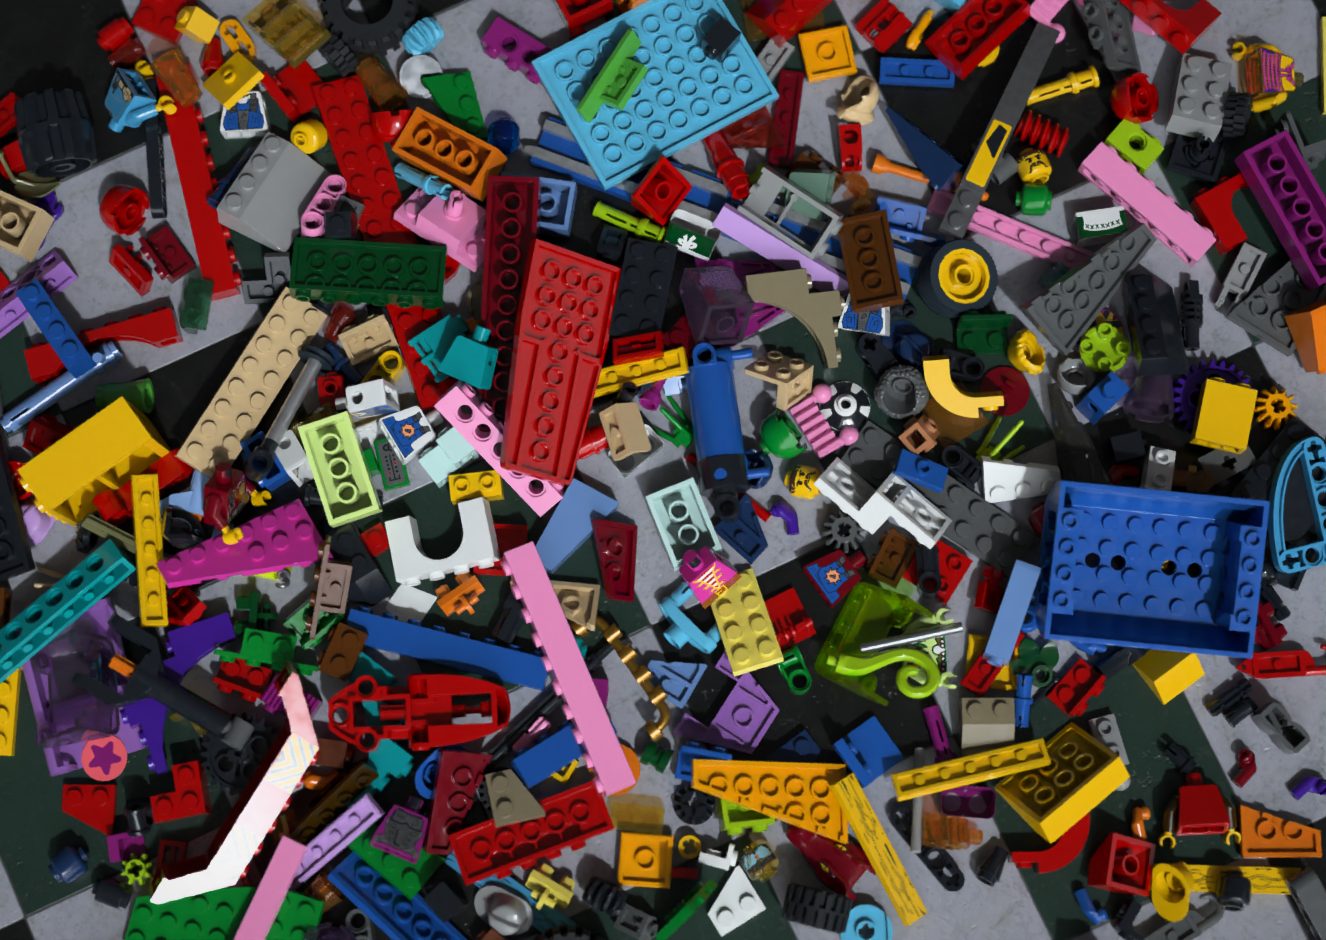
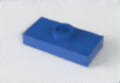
M902 449L898 454L893 474L940 493L944 488L949 468Z

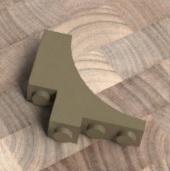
M806 268L746 275L743 277L746 302L769 304L794 316L807 328L816 341L823 359L824 369L838 367V362H841L840 347H836L835 337H838L837 322H833L832 317L842 316V311L845 307L844 296H840L839 290L809 294V289H812L811 275L807 274Z

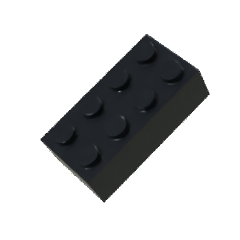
M628 237L608 333L610 335L609 341L613 342V339L663 330L678 257V247ZM655 340V341H650V342L639 343V344L643 345V344H648V343H654V342H656V340Z

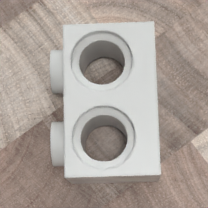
M1150 446L1143 461L1141 489L1171 491L1176 451Z

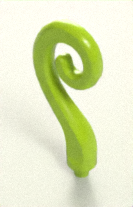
M893 648L867 657H857L842 652L839 657L829 654L826 663L835 666L836 673L848 676L865 675L894 662L907 661L915 663L923 668L926 673V681L923 685L915 687L907 681L909 676L913 677L918 674L919 670L916 666L905 665L896 674V684L899 691L910 698H925L931 695L940 683V671L936 662L926 653L914 648Z

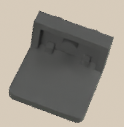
M1284 112L1273 126L1272 137L1287 129L1309 169L1317 168L1319 166L1318 163L1326 158V139L1304 146L1291 112Z

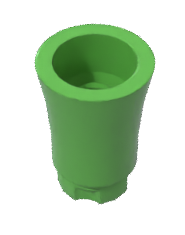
M149 378L129 382L107 383L106 385L102 384L96 387L95 402L101 410L121 396L143 413H151L153 410L154 389Z

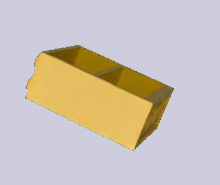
M121 396L17 471L22 477L19 479L21 485L27 492L31 491L35 495L36 499L33 501L42 513L46 512L49 517L53 516L57 521L60 519L63 524L68 523L75 527L83 521L87 514H94L98 511L92 503L95 496L107 489L116 491L130 481L132 474L141 473L171 452V449L149 418Z

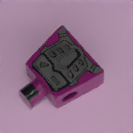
M409 796L405 808L394 805L373 835L370 846L416 865L428 823V818L419 815L424 802L419 798Z

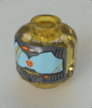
M753 842L743 849L744 855L740 860V864L751 880H760L763 883L777 874L779 859L768 844L761 843L757 845L756 842Z

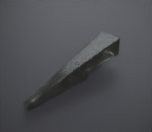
M1060 383L1047 385L1061 481L1113 486L1110 481L1112 479L1110 473L1105 472L1098 459L1100 455L1082 422H1078L1072 411L1074 407L1070 401L1066 400L1060 389Z

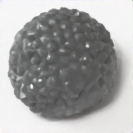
M899 364L898 366L890 367L880 377L874 389V399L879 409L886 413L887 416L897 419H908L916 416L925 408L929 401V391L923 375L917 369L910 365Z

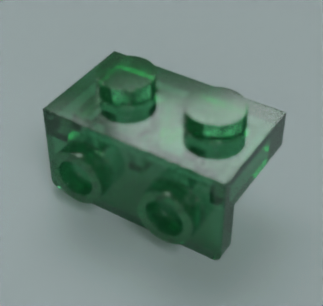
M189 278L188 286L184 290V308L179 318L180 327L186 333L197 335L198 330L205 331L207 329L214 290V282L212 280Z

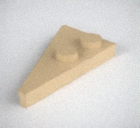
M510 579V588H511V585L514 584L513 581H512V579ZM550 580L565 617L590 631H595L600 585Z

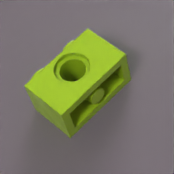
M1125 119L1121 121L1104 142L1105 145L1112 146L1121 159L1131 162L1141 176L1164 150L1161 142L1156 137L1147 135L1142 131V127L1139 124H1134ZM1134 141L1138 143L1140 149L1135 150L1131 148L1129 142Z

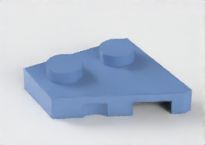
M651 660L647 668L653 675L649 679L653 686L660 685L667 694L668 698L665 700L683 709L705 672L707 665Z

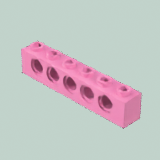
M458 380L437 399L434 407L541 517L563 498L564 485L538 479L544 486L536 488L531 484V481L537 478L503 469L500 466L501 451L497 449L495 444L502 442L504 421H499L493 415L494 411L490 405L484 401L481 402L475 396V390L468 383L464 384L461 380ZM460 406H470L473 410V413H463L460 409ZM486 424L490 427L491 431L488 433L481 432L478 425Z

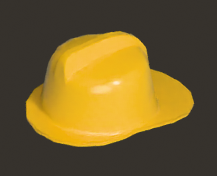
M1183 861L1172 864H1157L1152 872V903L1160 916L1166 920L1173 922L1182 920L1188 912L1189 895L1194 888V878Z

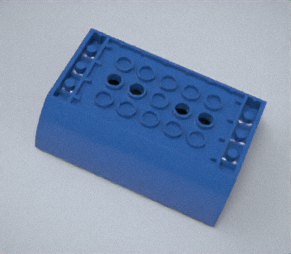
M1057 481L1052 486L1045 501L1038 562V567L1041 568L1036 583L1034 612L1040 635L1044 639L1252 659L1270 501ZM1089 553H1095L1098 557V562L1093 567H1088L1085 563V558ZM1116 555H1120L1123 558V565L1120 569L1114 570L1111 566V559ZM1167 560H1171L1174 564V570L1172 573L1165 575L1162 571V564ZM1191 563H1197L1199 566V573L1194 577H1190L1187 573V568Z

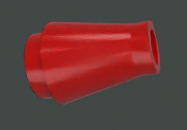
M212 38L210 43L206 44L200 65L201 69H203V74L209 77L225 63L221 40L217 38Z

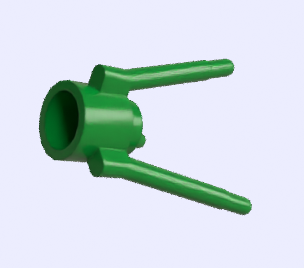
M666 396L683 421L680 424L664 407L660 408L665 417L676 427L673 431L676 437H672L643 421V423L649 425L657 435L672 442L677 448L682 445L686 449L694 441L692 423L672 396Z

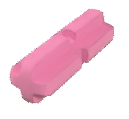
M543 716L538 717L527 729L529 732L527 734L524 733L512 746L513 750L518 752L526 746L530 750L536 744L535 740L542 737L551 727L550 722Z

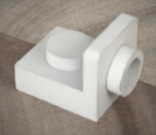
M729 843L725 859L721 858L722 852L707 848L706 853L700 852L698 862L729 870V866L735 867L739 851L734 850L735 844Z

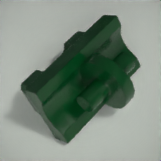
M250 592V595L237 596L236 610L249 611V621L236 620V635L244 637L245 628L260 630V620H262V629L270 630V620H278V614L271 613V604H263V613H261L262 595L259 592Z

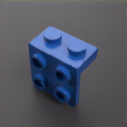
M686 742V746L680 745L675 779L691 781V761L693 759L731 761L732 755L727 754L728 749L712 746V750L709 751L701 749L702 744Z

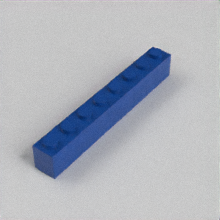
M359 606L358 610L350 609L346 625L369 635L365 644L367 647L545 691L550 671L547 672L541 660V657L544 656L543 652L533 650L531 655L523 653V648L511 644H508L507 648L497 646L498 641L483 638L482 642L472 640L473 635L458 631L456 636L448 634V629L436 625H433L432 629L422 627L423 622L408 619V622L405 623L397 621L398 616L383 612L381 617L373 615L374 610Z

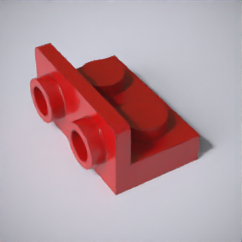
M40 415L30 421L22 447L39 455L77 427L64 425L51 415Z
M235 658L234 663L222 661L216 677L213 676L212 681L218 683L216 689L230 694L233 689L242 692L241 698L255 703L256 699L261 698L271 683L275 671L262 666L245 665V660Z
M1079 658L1062 677L1060 682L1049 692L1046 698L1069 718L1075 714L1079 717L1089 706L1086 701L1092 695L1098 696L1106 685L1103 682L1107 677L1103 674L1100 675L1083 659Z

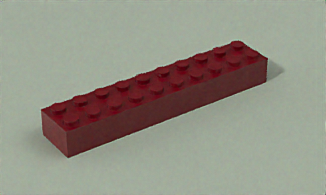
M488 175L481 326L491 329L486 344L497 348L498 356L490 390L477 388V398L481 402L484 401L490 405L494 411L493 415L499 421H505L516 316L530 242L533 239H539L542 181L537 177ZM486 424L478 425L481 432L491 431L490 427Z

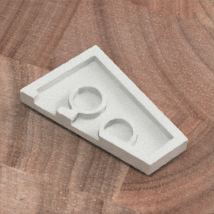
M981 456L983 499L989 503L1048 495L1052 486L1057 481H1061L1058 466L1032 462L1020 464L1013 463V460L1009 459L997 461L991 460L990 457Z

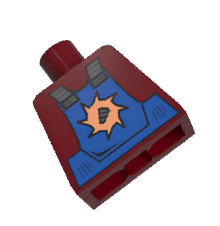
M839 549L805 565L802 571L831 610L862 579L856 570L865 565L867 560L860 550L847 558L844 552Z

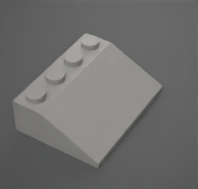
M267 132L217 206L218 221L220 224L277 252H288L294 243V238L301 232V217L324 180L332 174L289 141Z

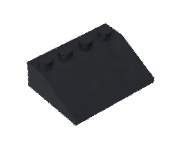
M1292 417L1233 490L1230 497L1269 501L1274 473L1287 449L1296 441L1305 437H1318L1324 442L1325 447L1326 441L1314 430ZM1315 445L1307 447L1308 452L1316 449ZM1300 457L1290 472L1284 496L1285 543L1291 547L1296 546L1314 524ZM1309 460V462H1320V460ZM1316 466L1312 470V477L1319 481L1323 476V471L1320 467ZM1324 491L1318 495V503L1321 506L1326 505V492Z

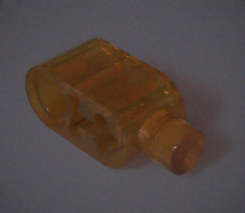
M941 814L922 816V844L925 846L958 851L968 849L970 844L980 845L982 843V830L969 828L968 820L965 818Z

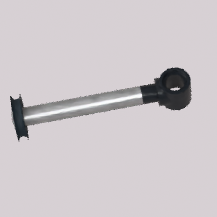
M311 345L302 346V351L298 353V357H300L305 366L260 446L254 448L244 464V473L250 480L262 481L268 476L276 459L274 452L318 372H332L335 361L322 349ZM252 462H261L264 465V469H256Z

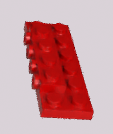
M593 781L537 801L545 811L546 817L497 828L493 818L448 835L465 885L468 886L497 876L498 880L513 875L512 869L520 866L522 870L532 868L538 865L536 860L546 857L547 861L562 856L561 850L571 847L572 852L587 846L585 841L614 830L615 828L601 792H597Z

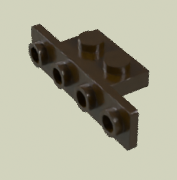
M360 762L351 772L344 768L308 803L311 810L288 831L289 836L307 845L379 776L378 772L363 762Z

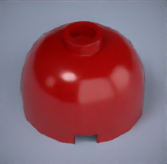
M1139 72L1125 76L1113 87L1110 103L1115 115L1121 121L1125 119L1134 124L1152 120L1154 118L1152 117L1153 113L1158 111L1159 97L1154 84H1149L1146 78H1149L1146 74Z
M415 110L371 113L373 133L380 141L390 143L391 148H393Z
M127 184L113 186L107 190L100 201V218L111 231L120 235H132L146 221V217L142 216L145 213V209L149 210V198L145 191Z

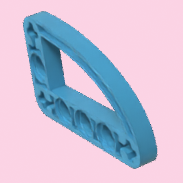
M1305 437L1292 444L1279 461L1272 480L1268 515L1269 541L1273 564L1282 573H1294L1326 564V529L1323 526L1326 518V505L1321 506L1318 503L1320 492H1326V447L1324 442L1318 437ZM1311 445L1316 446L1315 450L1308 452L1307 447ZM1300 457L1318 540L1286 548L1283 527L1284 496L1290 472ZM1309 460H1320V462H1309ZM1316 466L1320 467L1323 471V476L1319 481L1312 477V470ZM1309 548H1313L1316 552V558L1311 563L1305 558V553ZM1286 557L1298 558V561L1289 562L1288 566L1282 564Z

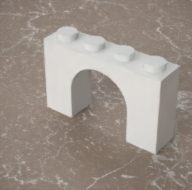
M480 497L458 503L463 527L462 543L453 555L441 560L430 559L425 554L421 545L416 519L406 516L386 521L385 526L396 581L405 584L406 587L420 585V580L430 578V581L441 580L448 573L454 572L455 575L465 574L470 571L469 568L479 566L480 569L494 566V562L500 561L501 557L489 501Z

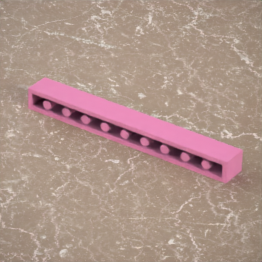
M533 541L505 552L503 555L504 561H501L502 569L506 576H511L514 583L511 585V590L515 599H520L524 608L521 609L525 623H531L534 630L531 633L532 640L536 648L541 647L544 654L541 657L543 666L547 672L551 670L554 680L551 681L552 687L557 696H562L565 703L561 705L563 713L567 720L571 719L575 727V729H572L574 739L577 744L582 743L585 750L582 757L587 768L592 767L596 777L592 780L597 792H602L604 797L634 785L636 783Z

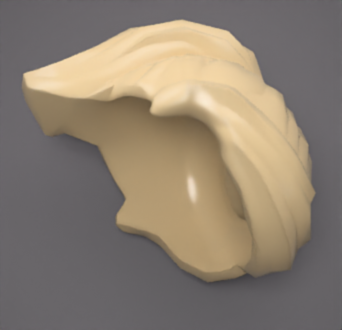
M859 76L849 85L844 94H840L842 106L837 109V117L839 119L843 118L849 124H861V126L873 122V109L878 102L879 89L875 78L872 76Z

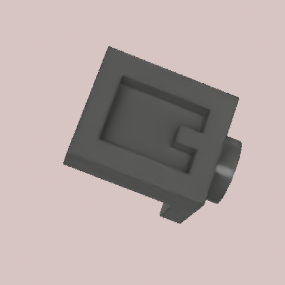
M626 903L613 927L638 940H651L658 932L660 919Z

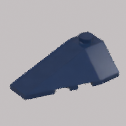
M888 107L885 110L922 173L930 179L928 184L939 192L943 189L951 193L957 189L969 165L954 153L952 154L944 148L941 149V144L927 134L924 135L921 128L898 111Z

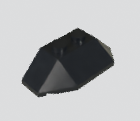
M327 516L321 519L317 530L324 541L326 535H331L329 551L333 559L353 563L347 601L373 607L393 595V590L363 544L353 524L350 522L333 528L329 526ZM317 562L315 565L320 567L321 562Z

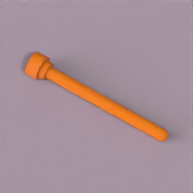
M879 153L875 156L871 169L872 173L881 175V173L886 174L889 172L928 184L930 181L921 171L891 163L890 159ZM986 191L984 192L981 201H986L988 199L989 195Z

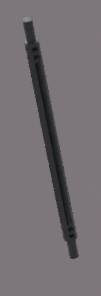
M608 641L595 654L592 652L584 660L590 675L603 664L601 661L614 650ZM553 689L488 751L493 756L490 763H487L483 775L493 769L513 750L512 746L524 733L527 734L529 732L527 729L538 717L543 716L546 718L563 702L561 695L557 696ZM430 807L422 814V816L426 818L429 817Z

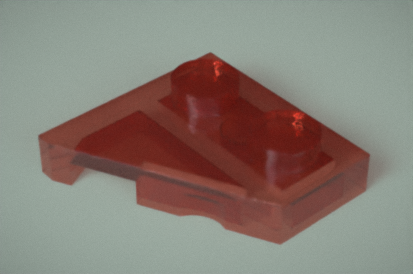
M766 106L721 129L733 149L782 148L785 146L784 140Z

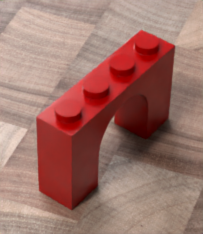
M1119 0L1182 54L1190 49L1222 14L1207 0H1200L1188 10L1172 8L1161 0Z
M1240 170L1237 171L1238 175L1231 179L1229 176H1226L1215 183L1216 187L1208 190L1206 187L1194 194L1195 199L1190 204L1201 225L1210 229L1214 235L1213 237L1217 239L1214 242V246L1220 256L1241 245L1248 238L1233 214L1231 207L1233 193L1238 189L1249 187Z

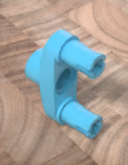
M683 581L669 597L665 596L658 603L661 612L671 625L663 634L677 649H680L686 642H689L700 651L710 654L717 647L716 643L721 639L717 624L715 622L706 632H702L680 611V607L694 595L690 588L683 593L688 587L687 583Z

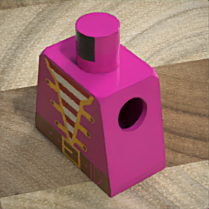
M707 546L697 553L694 550L687 551L683 555V562L685 564L679 569L691 592L704 609L742 577L729 560Z

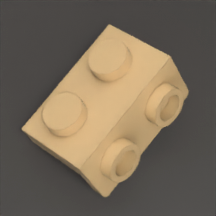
M384 314L369 316L365 319V323L359 326H348L338 335L351 364L355 367L382 355L386 351L399 347Z

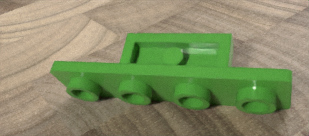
M628 29L619 40L615 50L606 60L605 65L593 80L585 96L580 100L576 110L585 122L590 123L602 104L622 111L648 70L645 65L631 60L641 45V41L634 30Z

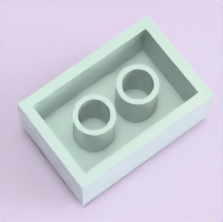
M694 478L645 496L646 503L674 571L679 570L685 564L683 562V555L689 550H694L697 553L707 546L718 554L722 553L721 544Z

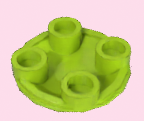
M1102 323L1087 330L1079 344L1080 357L1085 365L1093 371L1100 373L1115 372L1122 368L1128 360L1131 351V345L1124 334L1109 323Z

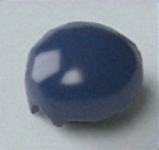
M749 448L745 450L749 469L768 466L770 470V476L750 479L751 489H760L772 477L774 466L770 456L766 453Z

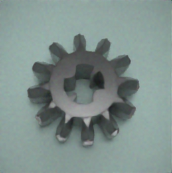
M842 510L838 511V519L834 514H829L828 517L831 522L824 521L822 525L829 529L821 533L822 537H830L825 545L830 546L834 542L836 544L833 549L834 552L839 550L840 546H843L845 554L849 552L848 544L852 549L856 550L858 545L855 540L863 542L864 537L858 533L864 532L865 529L861 526H856L858 522L852 520L849 514H847V517H844ZM839 526H842V529L844 527L849 529L848 537H844V534L842 537L838 535Z

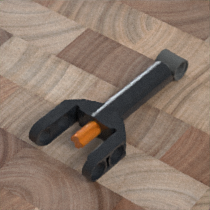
M113 613L107 623L115 629L116 633L150 652V654L146 653L139 666L118 653L111 659L108 667L130 679L123 689V695L91 676L80 674L76 671L69 681L114 709L152 698L216 737L222 735L221 740L224 743L241 751L255 728L236 716L231 721L232 715L165 676L157 638Z

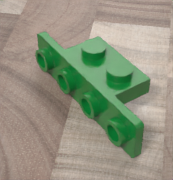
M245 628L241 653L219 649L214 650L215 655H220V661L234 663L235 658L245 659V665L260 667L261 662L271 664V669L282 671L286 662L290 661L297 668L298 674L312 676L313 671L318 672L319 666L293 662L297 636Z

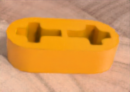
M228 19L224 21L220 26V34L233 54L237 51L242 53L239 45L243 43L245 48L249 50V54L245 55L242 53V55L248 61L253 62L257 57V49L250 37L236 20ZM229 28L235 30L238 38L234 40L227 30Z

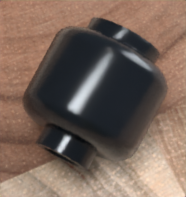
M1227 871L1226 875L1217 878V903L1222 905V909L1226 911H1243V908L1249 906L1251 902V881L1244 877L1240 871Z

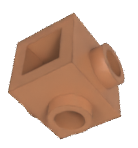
M923 414L918 419L915 416L910 418L903 425L905 430L898 437L909 451L917 455L922 450L925 453L931 450L937 444L935 439L940 432L936 422Z

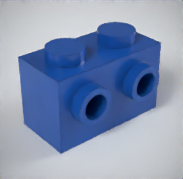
M263 431L240 444L245 451L241 454L245 462L254 448L260 446L266 436ZM275 452L276 459L268 476L262 481H257L261 488L266 487L271 492L292 479L285 471ZM252 462L256 469H264V465L261 462Z

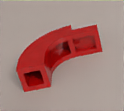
M1090 812L1044 850L1036 852H1008V863H1016V868H1032L1031 863L1035 862V873H1047L1066 866L1080 853L1087 840L1090 827Z

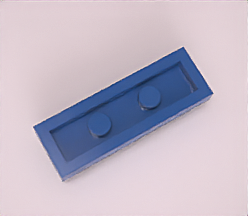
M881 57L879 84L954 87L955 74L940 60Z

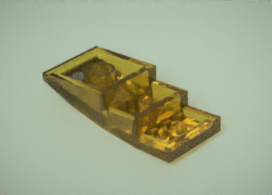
M263 0L241 19L255 35L294 69L332 37L328 30L317 23L311 14L302 9L296 0Z

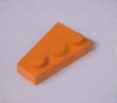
M1238 805L1239 834L1242 837L1240 842V858L1322 857L1320 830Z

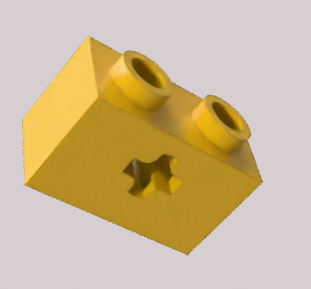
M496 470L448 475L450 497L453 505L480 497L488 501L504 500L502 477Z

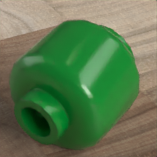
M1025 183L1022 191H1017L1016 206H1021L1020 210L1023 215L1044 216L1047 210L1051 211L1052 190H1048L1046 184Z

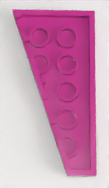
M296 499L237 526L243 532V538L239 539L238 543L232 545L225 544L222 534H219L156 564L168 588L199 584L202 580L218 578V580L228 579V576L242 574V577L282 571L285 567L298 565L308 567L311 563L321 562L322 558H318L317 553L319 542H324L300 499ZM329 551L328 559L334 560L332 554Z

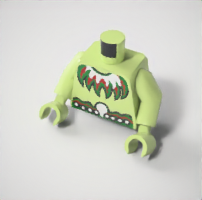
M941 608L935 613L921 616L909 624L902 634L952 623L954 619L946 620L944 617L945 612L952 609ZM945 636L887 648L889 650L907 647L926 653L936 662L939 668L940 683L938 687L944 686L950 689L957 687L956 685L949 684L950 677L958 676L957 674L947 672ZM902 661V667L913 665L918 668V674L910 678L924 684L926 681L924 669L915 663Z

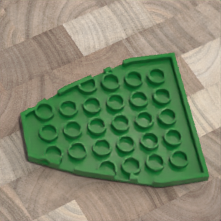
M227 886L158 904L150 901V894L138 896L134 904L125 940H234L259 886ZM289 889L265 940H315L326 900Z

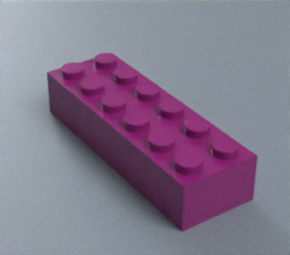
M1286 129L1244 151L1234 161L1310 292L1326 283V197Z

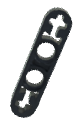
M896 807L890 812L889 822L911 849V829L905 835L902 831L907 828L903 823H895L897 819L895 814L896 812L901 814L906 812L908 816L905 820L911 825L912 811L907 807ZM922 825V833H924L926 840L921 846V853H915V855L945 890L950 892L960 890L965 883L962 871ZM934 851L942 855L943 861L938 867H933L928 862L929 854ZM947 863L951 865L950 868H947V871L951 875L957 874L959 876L956 880L957 886L952 884L948 886L946 884L948 877L944 873L940 877L937 874V871L944 869Z

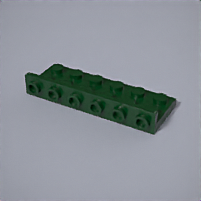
M295 237L289 291L292 298L301 302H307L311 299L321 300L324 303L343 301L351 305L372 303L380 307L391 304L401 308H410L412 306H422L429 310L437 309V307L443 308L447 246Z

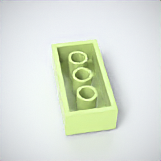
M345 411L298 427L329 526L335 528L382 512L383 510L352 415Z

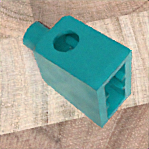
M476 325L472 337L458 335L440 364L438 371L479 389L490 390L498 356V349L486 344L491 329Z

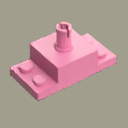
M419 187L395 211L393 219L432 245L447 246V255L476 273L484 264L486 227L484 223L486 220V210L467 198L464 193L461 194V191H457L454 188L450 189L453 192L450 193L449 199L443 200L434 194H426Z

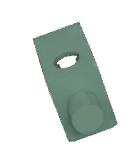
M795 169L791 171L789 180L827 205H831L837 171L820 169ZM783 186L780 193L786 194L785 206L790 202L791 195L795 193ZM801 197L790 208L818 221L828 218L827 214Z

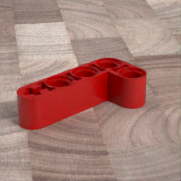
M180 448L172 450L139 473L158 474L159 497L186 479L195 470L175 457ZM128 481L116 491L107 489L93 498L92 503L105 522L118 526L133 516L131 481Z

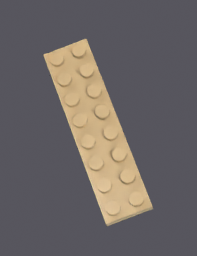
M284 287L175 457L208 478H211L215 473L216 464L227 462L232 466L243 449L240 444L250 438L300 360L298 353L302 351V346L310 344L327 315L311 306V303L308 301L301 302L292 298L289 288Z

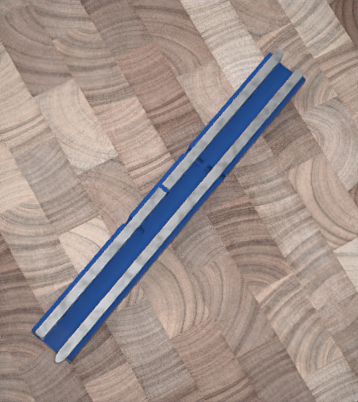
M549 116L544 123L543 133L538 146L528 145L524 147L525 153L531 157V166L631 203V194L652 168L650 166L604 191L565 122ZM669 161L693 186L677 209L685 210L714 222L725 203L738 209L748 198L746 196L742 199H734L722 180L693 169L691 172L686 171L682 165ZM775 200L765 216L777 222L786 206L777 204ZM789 209L780 226L812 246L829 219L818 221ZM721 232L720 236L738 242L737 240L725 234L724 232ZM839 233L836 236L832 234L827 241L830 244L828 250L823 257L818 255L817 259L846 276ZM893 243L905 301L915 272L922 260V254Z

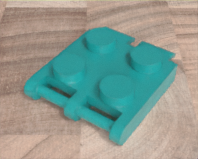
M448 315L408 341L409 346L414 347L422 358V364L427 365L436 377L434 380L437 384L450 377V375L438 371V368L458 335H464L470 329L460 315L454 318Z

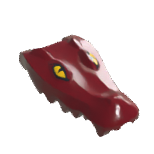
M792 824L788 826L786 830L787 839L800 850L817 878L836 894L847 896L854 901L857 897L850 889L867 869L870 873L876 874L864 850L853 841L848 839V843L843 844Z

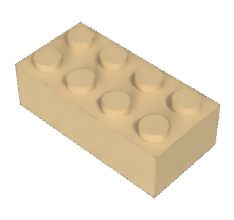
M0 190V249L32 263L55 218L45 210Z

